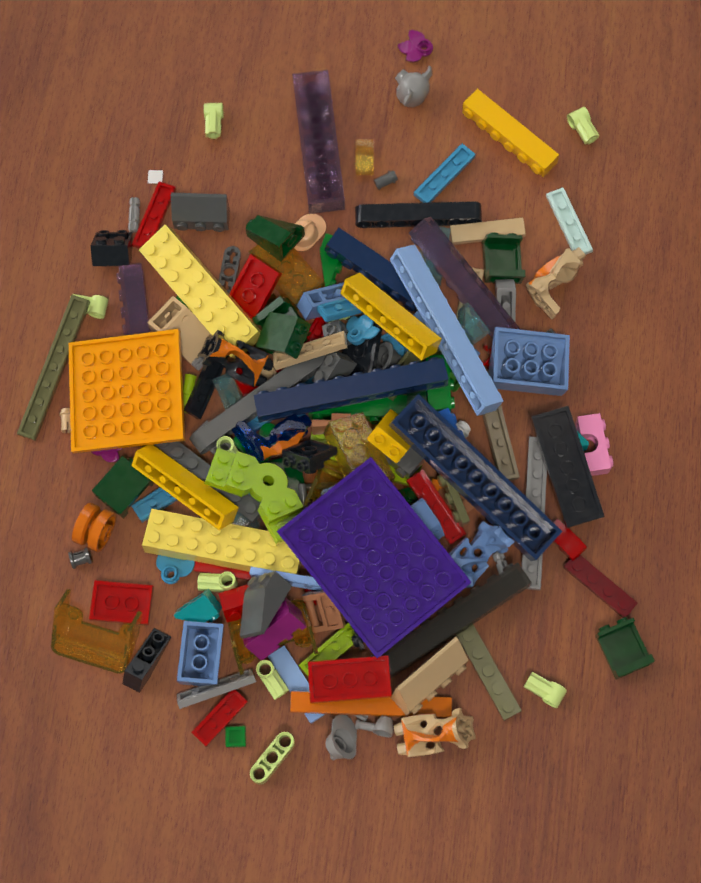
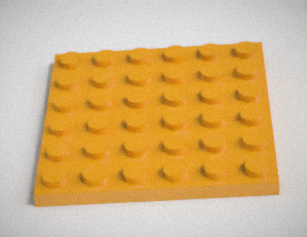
M179 329L69 343L71 452L73 454L185 441L181 334Z

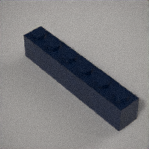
M338 227L324 249L326 254L332 259L341 261L345 268L363 274L377 287L388 293L392 299L403 303L407 310L417 312L418 309L392 263Z

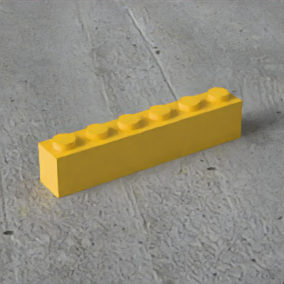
M478 88L463 102L462 112L465 117L476 122L481 130L487 131L493 140L503 144L508 152L514 153L519 161L530 166L535 174L544 177L558 163L559 154Z
M357 273L345 279L340 294L421 361L437 352L442 338L363 274Z
M153 444L136 451L132 467L216 529L221 530L234 522L239 507L209 485L204 484V481Z

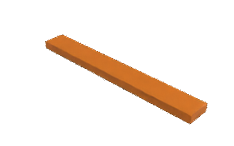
M291 691L290 713L389 717L435 714L436 718L446 719L452 716V697H434L430 701L426 699L421 703L423 707L417 713L413 714L411 712L406 716L391 697L311 704L310 692Z

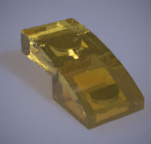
M355 139L356 176L374 175V139Z

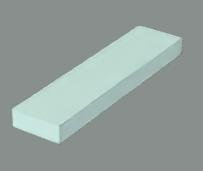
M564 188L547 193L546 198L571 250L574 251L579 247L585 255L592 253L593 248Z

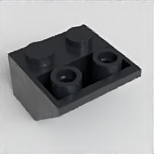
M101 230L96 232L90 245L92 266H130L133 232H127L126 230H119L117 232Z

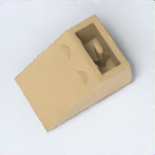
M174 296L147 322L152 332L179 329L181 334V357L190 364L195 358H198L206 338L212 336L198 318Z

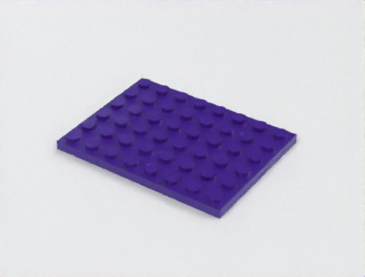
M371 457L277 531L376 658H379L472 583Z

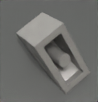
M514 279L495 280L497 323L515 322L516 286Z

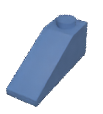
M344 282L304 292L297 307L305 321L321 317L317 311L318 305L344 299L345 297L340 294Z

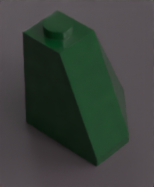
M259 215L254 220L251 219L245 228L248 238L280 262L305 236L304 227L301 225Z

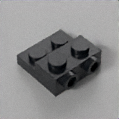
M309 439L283 449L282 462L286 468L291 467V469L298 470L299 472L305 471L306 474H314L317 470L324 468V461L338 455L337 447Z

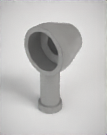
M380 716L375 724L357 719L355 729L372 731L382 737H392L393 721L387 716Z

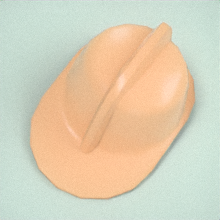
M307 214L294 223L304 227L305 236L293 249L297 251L309 250L324 235L326 223L321 216Z

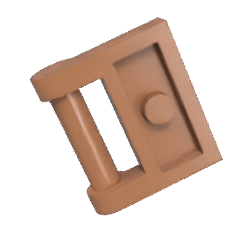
M323 590L302 594V599L306 603L310 617L312 633L345 627L343 615ZM313 600H317L323 621L322 624L319 623Z

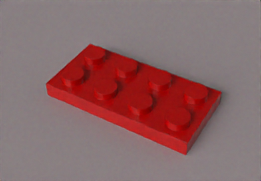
M389 656L308 662L311 704L392 697Z

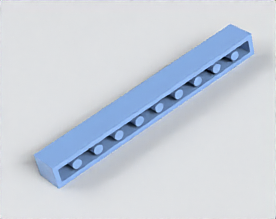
M415 244L397 248L390 261L427 327L442 338L439 349L476 415L480 416L496 411L503 402L501 394L495 387L492 378L478 357L474 346L457 320L455 313L440 290Z

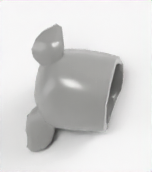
M430 65L423 74L418 72L408 73L403 69L395 77L399 83L396 96L404 106L417 107L427 98L430 89L429 79L433 73Z

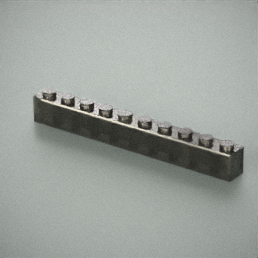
M519 563L507 565L503 568V573L498 576L496 574L492 575L486 580L487 583L482 587L477 585L469 591L471 594L467 597L461 596L453 602V606L448 609L444 607L436 613L438 616L432 620L428 618L420 624V628L415 631L412 630L402 640L381 656H389L390 679L529 588L532 582Z

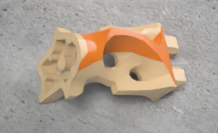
M579 247L574 251L568 248L562 255L547 262L536 272L534 279L526 284L535 305L540 307L551 319L556 317L560 307L551 298L548 289L551 290L562 283H569L577 276L578 269L583 266L582 260L586 256Z
M457 708L452 711V716L446 719H437L435 714L401 718V722L394 725L396 736L404 735L405 743L397 744L398 754L407 755V757H418L444 752L440 742H451L459 748L466 749L468 748L469 741L476 739L473 730V717L464 716L461 708ZM422 721L427 722V726L425 728H422L421 726ZM439 726H441V727H442V732H441V734H440V735H436V734H435L436 729H437ZM433 742L435 746L429 749L426 747V744Z

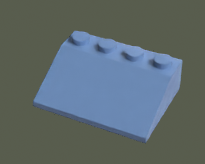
M495 327L488 372L495 387L500 390L562 396L568 390L570 335Z

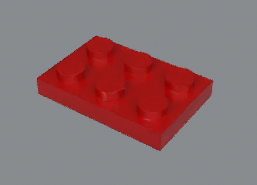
M250 254L229 294L252 319L264 309L282 273L256 255Z
M94 580L89 620L149 626L154 586Z

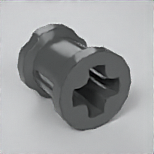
M88 547L78 552H68L73 569L85 563H92Z

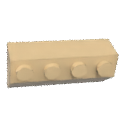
M457 637L452 639L395 689L391 699L406 716L411 712L413 714L417 713L423 707L421 703L424 700L430 701L438 694L436 690L439 687L444 689L452 682L450 678L455 673L459 676L466 669L465 664L468 662V658Z

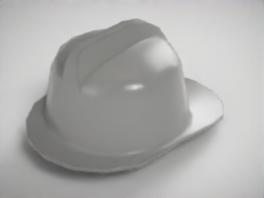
M337 715L333 719L331 733L326 738V748L330 753L331 760L353 759L356 755L357 742L355 724L348 716Z

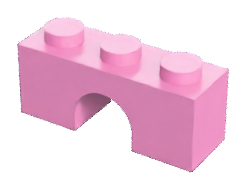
M600 413L578 416L575 421L577 432L585 439L592 441L596 447L595 451L585 453L591 476L608 474L611 467H613V458L608 454L610 445L608 437H605L604 430H606L605 420L601 419Z

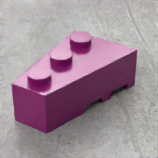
M285 597L265 633L243 638L244 646L262 661L280 647L279 643L285 638L288 641L293 638L292 633L298 628L303 630L307 627L302 612Z

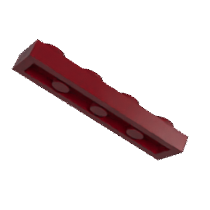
M581 555L574 561L570 559L563 567L622 618L627 617L638 604Z

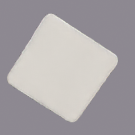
M162 170L148 171V183L158 184L159 181L162 182Z

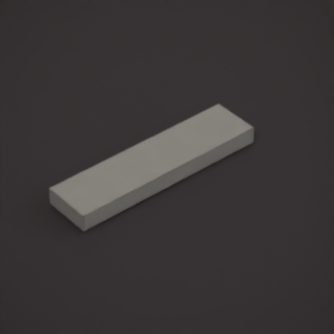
M250 668L219 679L217 685L199 686L177 694L179 709L255 683L256 679L253 669Z

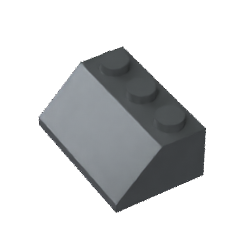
M171 193L174 229L180 231L195 229L197 231L214 230L216 232L229 230L230 208L227 194Z

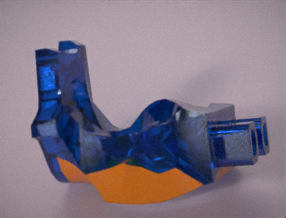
M296 414L290 415L272 429L269 437H262L253 432L244 421L236 423V427L232 429V432L245 448V454L256 457L259 463L271 455L282 454L283 449L301 443L302 438L308 434L307 428L311 426L312 421L306 414L298 417Z

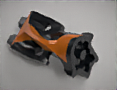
M219 330L213 336L206 338L204 346L198 354V357L203 359V365H211L212 362H217L226 368L225 374L249 387H259L267 381V378L260 375L262 369L271 371L273 368V361L268 358V353L239 340L236 342L237 346L232 345ZM242 349L248 350L249 355L242 351ZM230 354L235 355V361L229 362L227 356ZM237 368L242 369L241 375L236 373Z

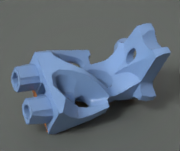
M482 521L479 525L478 533L472 540L469 541L468 538L463 539L449 552V555L472 582L466 588L473 587L477 579L489 567L487 561L493 553L497 551L503 554L515 542L504 533L500 526H490ZM480 549L482 551L481 556L476 557L474 550ZM473 565H477V570L475 572H472L471 569Z

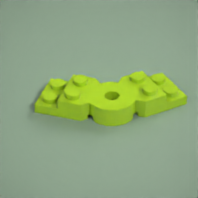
M217 447L204 484L240 497L250 493L255 500L260 502L258 513L275 544L284 541L277 531L301 513L304 507L295 490L287 488L288 480L285 472L279 466L272 463L259 464L256 457L239 451L234 454ZM263 482H268L271 486H266Z

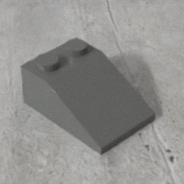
M276 571L253 576L249 580L248 588L244 593L240 637L242 639L265 633L291 589L292 585Z

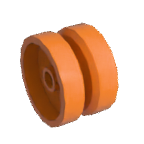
M91 502L87 503L74 525L72 541L81 546L87 544L89 549L100 552L107 544L113 532L116 514L107 509L101 511L98 505Z

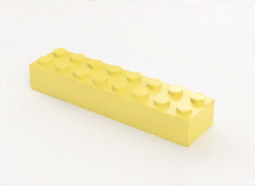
M165 224L139 249L212 336L219 330L232 345L237 346V340L245 342L250 346H254L257 343L261 333L259 327L172 228ZM230 354V355H229L230 357H232V358H234V359L236 358L235 355H233V354Z
M151 509L142 543L145 553L181 560H192L250 572L251 567L299 575L301 562L284 541L275 544L269 531L229 524L223 529L218 530L203 518Z

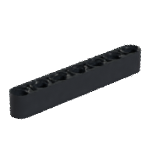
M475 201L363 204L355 207V225L358 228L451 226L482 222L481 203Z

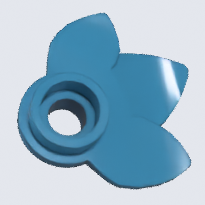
M365 314L360 316V318L352 316L346 325L348 330L347 339L353 345H360L365 339L374 338L380 329L373 326L374 321Z
M158 555L156 565L161 571L162 580L166 584H175L179 581L180 577L188 576L192 572L195 561ZM170 572H174V576L172 578L168 577V574Z

